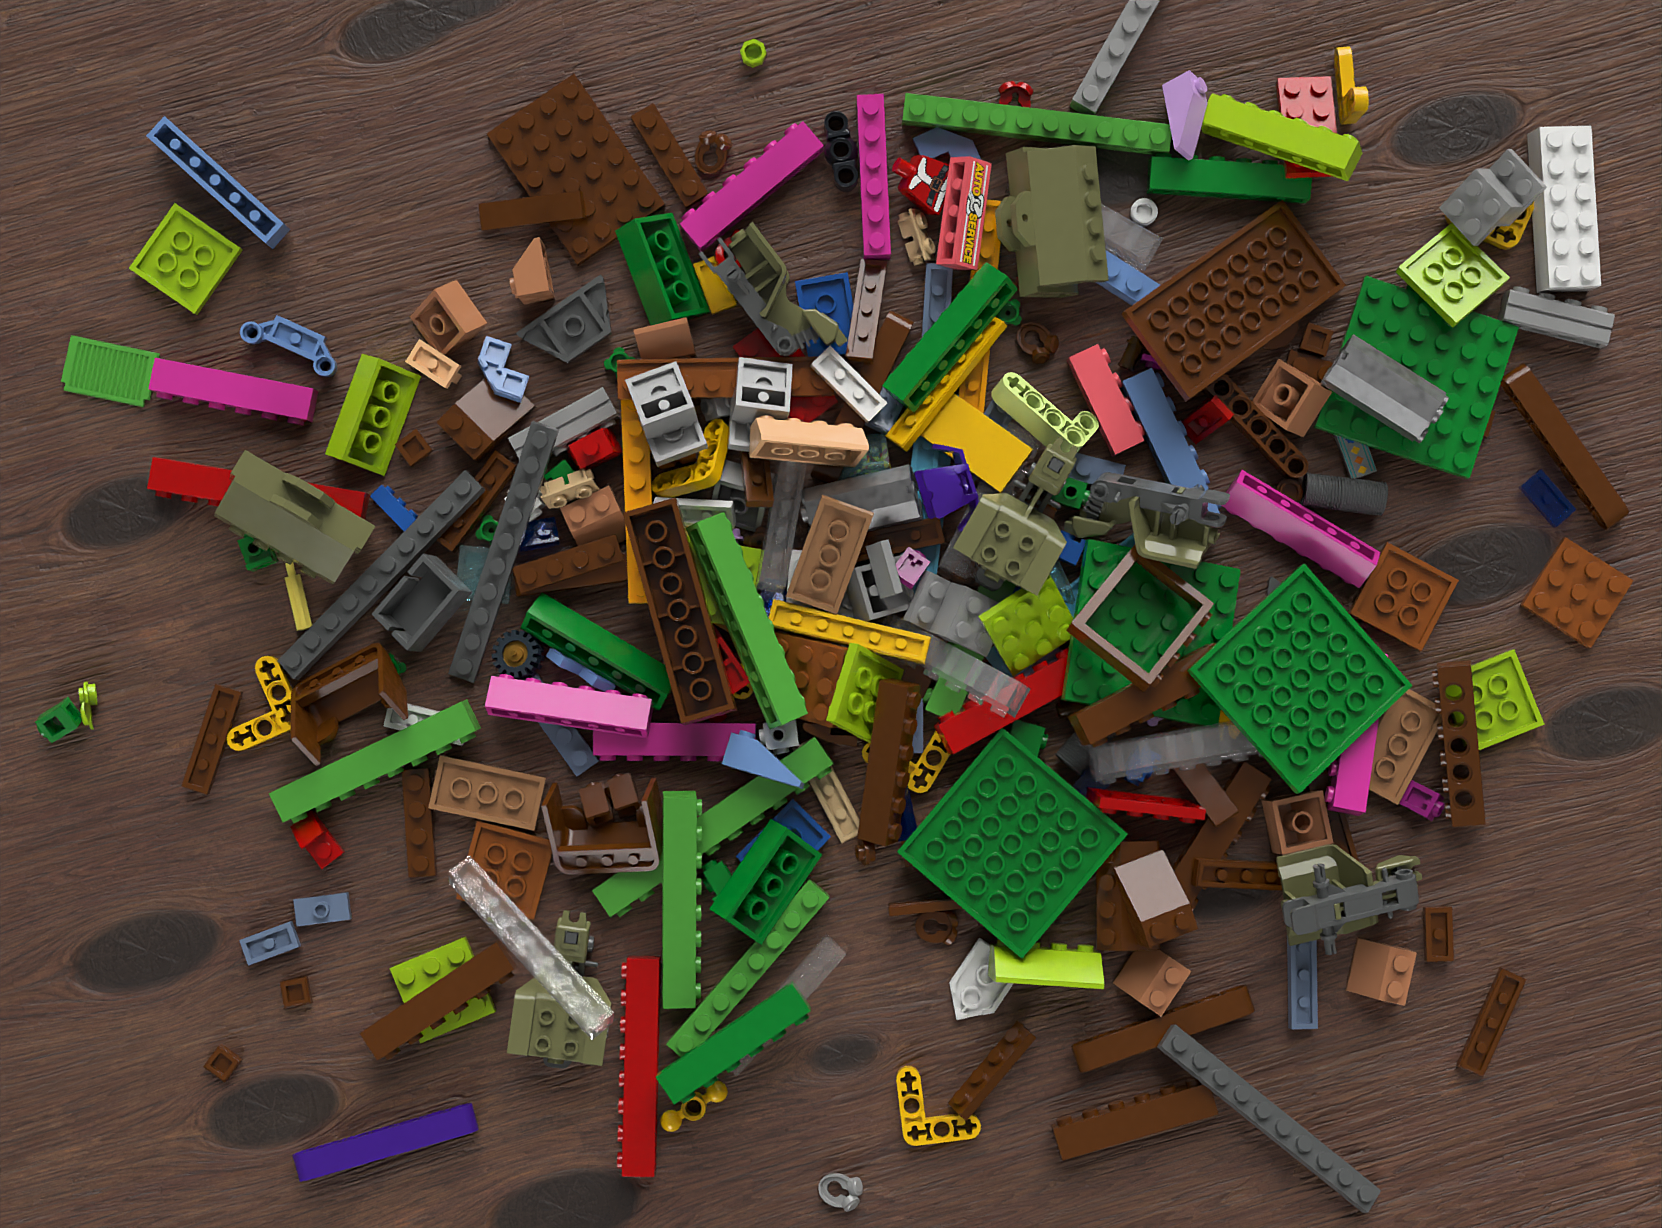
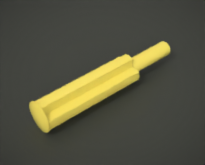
M293 562L291 565L285 563L288 577L284 579L297 631L307 630L312 626L301 575H296Z

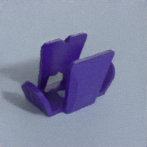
M932 444V449L952 453L956 465L914 472L927 517L929 519L934 517L942 518L968 503L970 512L957 528L962 532L979 503L978 493L969 465L966 462L962 449Z

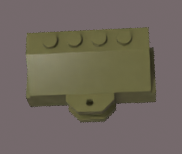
M1080 145L1056 148L1021 147L1006 153L1010 196L1004 198L995 210L997 238L1008 251L1016 252L1020 297H1070L1079 294L1078 283L1109 281L1096 147Z
M244 450L233 468L229 478L232 483L214 514L215 517L229 524V530L240 537H243L244 534L254 539L253 544L265 551L268 548L278 553L276 557L289 565L294 562L302 567L300 571L307 576L315 579L317 575L332 585L337 580L353 552L358 554L362 550L375 528V525L335 503L331 497L296 476L282 472L247 450Z

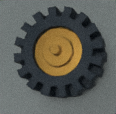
M511 630L512 633H503L504 638L499 637L496 640L499 642L498 646L493 645L492 648L496 651L495 654H492V659L496 661L493 664L499 669L498 672L511 675L517 680H526V678H529V675L534 677L537 674L535 670L542 668V665L539 664L540 661H544L545 658L541 655L544 652L543 647L540 646L541 642L522 630Z

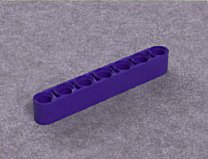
M466 1103L302 1150L292 1156L299 1181L302 1182L467 1135L479 1130L472 1103Z

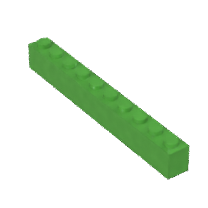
M911 93L905 94L902 125L933 129L938 127L950 131L1067 145L1095 146L1101 149L1151 155L1169 153L1172 135L1170 124Z
M812 738L780 760L805 784L803 789L761 776L755 777L703 813L702 816L697 817V826L702 827V842H697V852H701V855L704 852L707 856L711 855L721 848L720 841L726 837L730 841L743 833L742 826L748 822L753 826L766 817L763 813L771 806L776 810L788 802L785 798L793 791L798 795L810 786L808 781L813 777L817 776L820 780L832 771L829 766L834 762L818 738ZM662 857L658 867L652 871L618 872L592 890L610 917L616 913L621 917L632 909L630 903L638 898L642 902L655 893L652 888L659 883L662 884Z

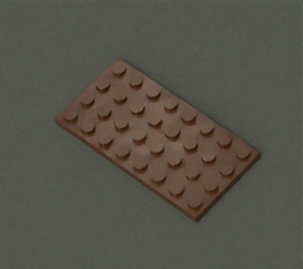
M1282 200L1130 306L1121 315L1183 399L1188 401L1336 294L1346 284Z

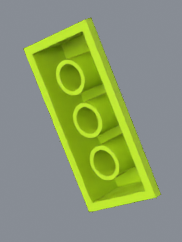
M361 354L325 455L385 476L421 376L380 358Z
M999 939L997 944L990 943L988 976L995 982L1104 989L1101 953L1093 950L1094 946L1077 945V949H1068L1067 944L1051 943V947H1040V942H1036L1021 959Z

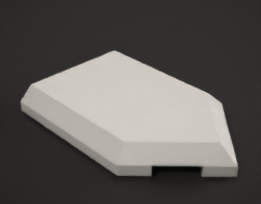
M981 938L977 940L949 982L956 1020L994 1013L1014 984L995 982L988 976L990 944Z

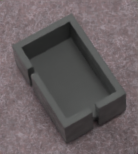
M422 554L408 571L411 576L423 578L419 580L418 578L404 576L372 613L388 631H393L391 635L407 651L422 652L472 594V591L437 556Z

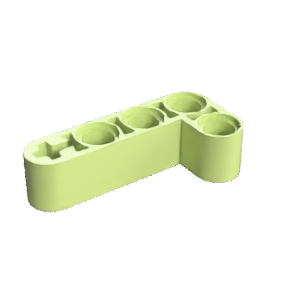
M1013 372L1005 374L991 392L995 403L1046 447L1048 444H1053L1060 437L1064 439L1060 446L1063 452H1069L1073 445L1078 447V452L1099 427L1096 416L1088 411L1080 412L1071 421L1021 376Z

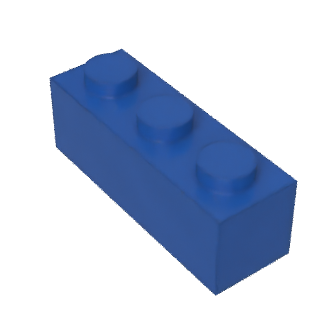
M381 485L370 497L405 531L417 519L418 515L412 509L409 511L405 507L406 503L400 497L397 499L393 495L395 492L391 487Z

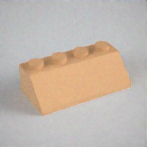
M765 415L755 418L750 426V458L855 468L869 451V444L863 429L855 428L852 424L843 423L835 426L827 425V422L824 421L805 423L797 418L775 420L774 417Z

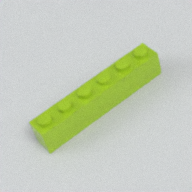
M1212 93L1207 102L1201 126L1204 134L1345 181H1349L1362 155L1360 143L1352 135L1343 134L1342 136L1333 133L1332 130L1324 126L1314 127L1308 125L1306 121L1300 118L1290 119L1275 110L1268 112L1260 109L1253 103L1246 102L1244 104L1238 102L1226 94L1219 96Z

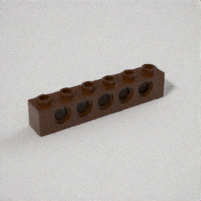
M1471 660L1437 663V671H1432L1433 686L1439 687L1440 697H1435L1436 714H1442V724H1437L1438 739L1444 740L1445 750H1440L1441 766H1447V776L1442 777L1444 793H1449L1450 803H1445L1446 819H1452V827L1486 825ZM1450 685H1457L1461 688L1462 692L1458 696L1452 697L1446 693V688ZM1458 711L1463 714L1464 719L1460 723H1453L1448 718L1449 714ZM1456 738H1461L1467 744L1463 749L1458 750L1451 746V742ZM1457 765H1465L1468 767L1469 772L1464 776H1459L1454 773L1453 769ZM1461 791H1466L1472 797L1467 802H1461L1456 798V795Z

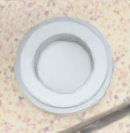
M1147 198L1137 200L1130 209V217L1138 226L1152 224L1158 214L1156 204Z

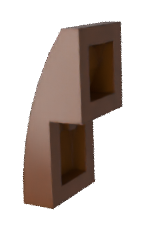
M803 723V729L819 739L838 745L857 747V736L830 734V727L816 723Z

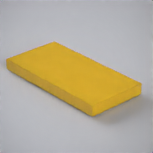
M955 393L920 435L931 444L962 449L970 472L999 493L1004 491L1033 452L1031 447ZM943 452L954 460L952 453Z

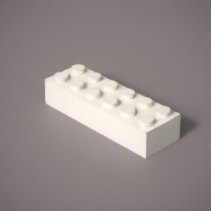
M1591 126L1539 127L1527 134L1529 168L1547 186L1534 200V210L1532 212L1537 293L1590 291L1601 286Z

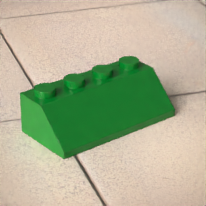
M673 213L635 218L615 231L650 325L682 318L691 320L710 312Z
M770 819L709 909L762 945L822 854L791 830Z

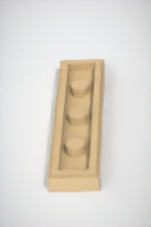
M809 740L799 744L798 746L793 747V751L798 749L800 746H802ZM831 765L829 767L832 771L820 780L815 776L809 782L841 843H844L858 835L860 819Z

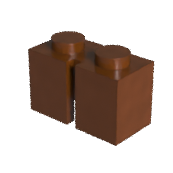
M630 773L614 775L605 784H602V782H592L586 785L585 788L579 789L585 816L592 828L615 821L609 794H611L614 809L618 811L620 819L636 814L641 805L636 783Z

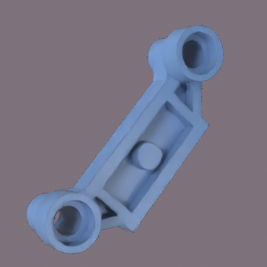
M276 315L274 320L260 324L250 321L244 323L240 329L241 338L249 344L270 341L314 361V370L322 377H331L337 372V363L332 358L325 344L327 338ZM257 331V336L252 338V333ZM330 363V369L324 371L325 365Z

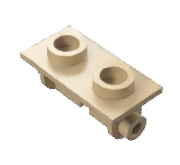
M912 208L908 209L909 212L899 214L900 220H898L903 239L913 237L914 240L905 244L910 262H913L914 266L924 264V260L935 261L934 253L936 249L934 242L928 237L926 231L928 223L925 215L920 210Z
M583 468L582 470L567 474L569 484L566 485L563 477L545 482L544 486L540 487L541 499L551 509L563 507L567 502L578 498L583 499L591 496L592 493L599 490L593 480L594 475L591 468L588 470Z

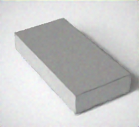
M884 540L866 546L880 599L902 593L903 589L889 541Z

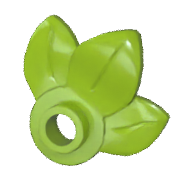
M84 682L83 688H79L80 704H82L80 708L83 724L85 726L89 725L92 730L94 728L91 706L98 705L96 685Z

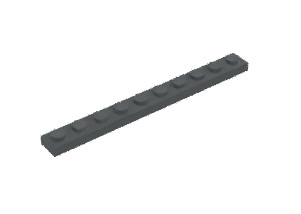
M536 421L531 422L448 673L450 675L472 683L476 681L513 570L512 567H514L559 430Z
M464 470L277 660L293 679L299 681L486 491L468 471Z
M1176 1024L1169 1027L1157 1048L1362 1213L1369 1212L1381 1192L1378 1187Z

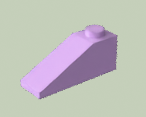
M1190 70L1162 85L1174 149L1188 161L1193 159L1207 107L1206 83L1201 77H1196Z

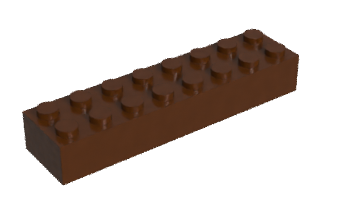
M671 498L623 512L681 724L688 725L737 711L679 502L676 498Z

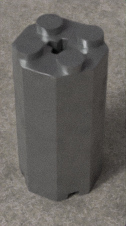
M1354 334L1338 353L1331 368L1329 367L1321 381V384L1412 442L1415 440L1418 443L1426 436L1429 430L1427 428L1431 422L1435 424L1444 411L1442 408L1449 399L1446 396V392Z
M909 464L809 487L800 491L802 504L805 506L801 507L802 519L804 523L809 522L810 527L822 495L873 512L874 515L868 531L923 519L921 499H918L917 493L919 491L913 469Z

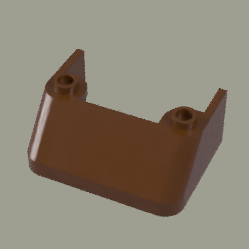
M373 643L300 681L291 692V740L315 766L320 764V746L335 739L338 732V722L381 700V703L386 708H392L403 721L408 719L407 690L388 652L380 643Z
M651 778L641 800L642 804L636 813L637 821L609 822L594 828L587 822L585 812L581 808L573 805L563 806L558 783H552L541 807L557 869L565 874L642 872L656 869L662 857L663 807L657 778Z

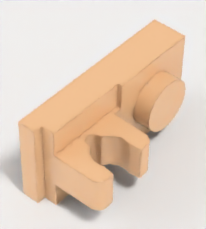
M420 339L405 361L446 389H448L451 382L457 384L462 377L458 373L461 365Z

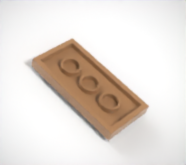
M822 495L786 597L837 614L874 513Z
M1409 689L1382 714L1378 722L1369 785L1371 792L1396 805L1399 804L1438 730L1437 724L1442 723V714H1436L1434 702Z
M440 755L428 808L535 831L546 777Z

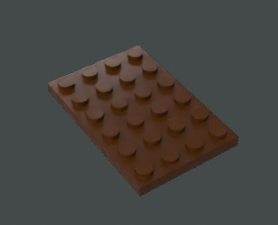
M572 74L486 133L530 197L583 191L586 218L549 223L578 266L617 240L615 232L617 229L635 218L652 216L666 206L575 74Z

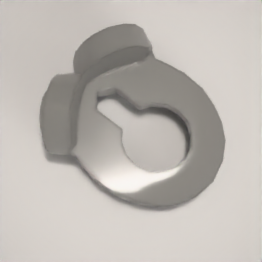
M831 1173L821 1179L818 1190L821 1198L826 1203L834 1207H843L848 1212L855 1209L859 1204L858 1196L863 1192V1185L858 1177L849 1178L841 1173ZM832 1181H837L843 1189L848 1190L850 1195L847 1197L841 1194L838 1197L830 1195L828 1185Z

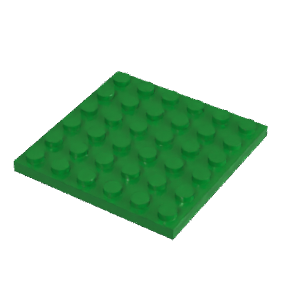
M1365 276L1339 352L1354 334L1446 392V396L1449 399L1442 408L1444 410L1435 424L1431 422L1427 428L1429 430L1420 443L1415 440L1412 442L1333 391L1320 410L1314 428L1464 479H1469L1519 327L1474 311L1455 327H1451L1416 292Z
M1091 539L1085 540L1074 619L1131 550V547ZM1202 561L1196 569L1162 562L1214 603L1209 610L1213 614L1203 628L1199 624L1196 626L1193 632L1197 635L1187 648L1182 644L1177 650L1180 654L1179 658L1206 644L1217 643L1233 627L1241 569ZM1135 562L1086 625L1149 673L1198 610ZM1071 635L1061 700L1091 705L1132 683ZM1200 687L1199 694L1185 699L1183 696L1176 700V706L1166 711H1162L1160 708L1154 711L1153 714L1157 718L1218 728L1221 709Z
M1305 564L1300 565L1187 670L1296 794L1301 793L1413 686Z
M1001 728L897 852L1022 959L1128 833L1004 728Z

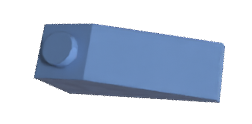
M740 730L739 735L731 732L722 761L723 765L797 788H804L805 784L761 742L755 740V734Z

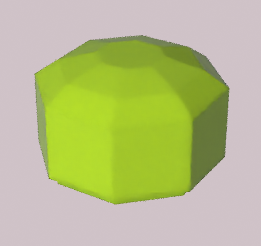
M756 39L744 42L740 50L743 63L752 68L762 65L767 56L764 44Z

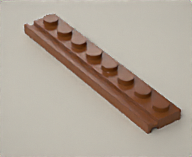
M819 356L750 357V359L793 364L791 397L834 396V390L810 367ZM739 358L617 360L618 400H632L626 385V379L675 361L678 364L691 399L732 398L736 387L737 362Z

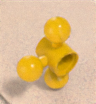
M716 1081L706 1089L704 1095L695 1092L696 1095L690 1100H697L701 1104L702 1109L699 1112L693 1113L689 1111L687 1102L681 1105L679 1111L668 1110L664 1112L660 1119L662 1128L668 1132H674L680 1128L682 1119L686 1118L696 1121L702 1118L707 1103L710 1101L719 1103L727 1097L728 1090L726 1085L721 1081Z

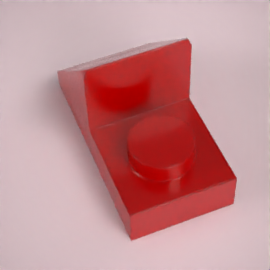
M1215 395L1211 399L1206 398L1181 422L1186 429L1187 436L1197 444L1229 421L1234 414Z
M311 810L307 813L308 817L294 823L290 827L300 848H306L320 868L324 869L345 853V851L315 812Z

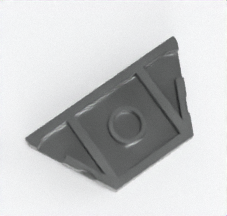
M600 274L516 332L519 338L569 364L612 334L604 278Z

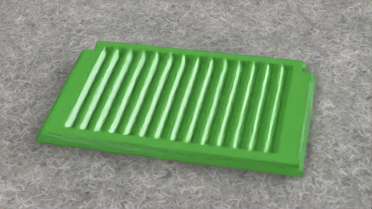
M71 335L61 382L65 383L64 391L144 407L145 400L150 401L152 391L148 388L154 359L160 358V353Z

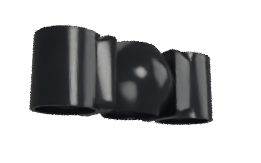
M832 111L824 120L827 142L824 148V156L826 161L832 166L836 188L842 192H850L858 183L855 161L858 156V148L856 143L850 138L846 115L840 111ZM834 120H838L843 124V128L839 131H833L829 128V124ZM843 146L848 150V154L844 157H838L834 154V149ZM848 172L853 176V180L850 183H842L838 178L839 175Z

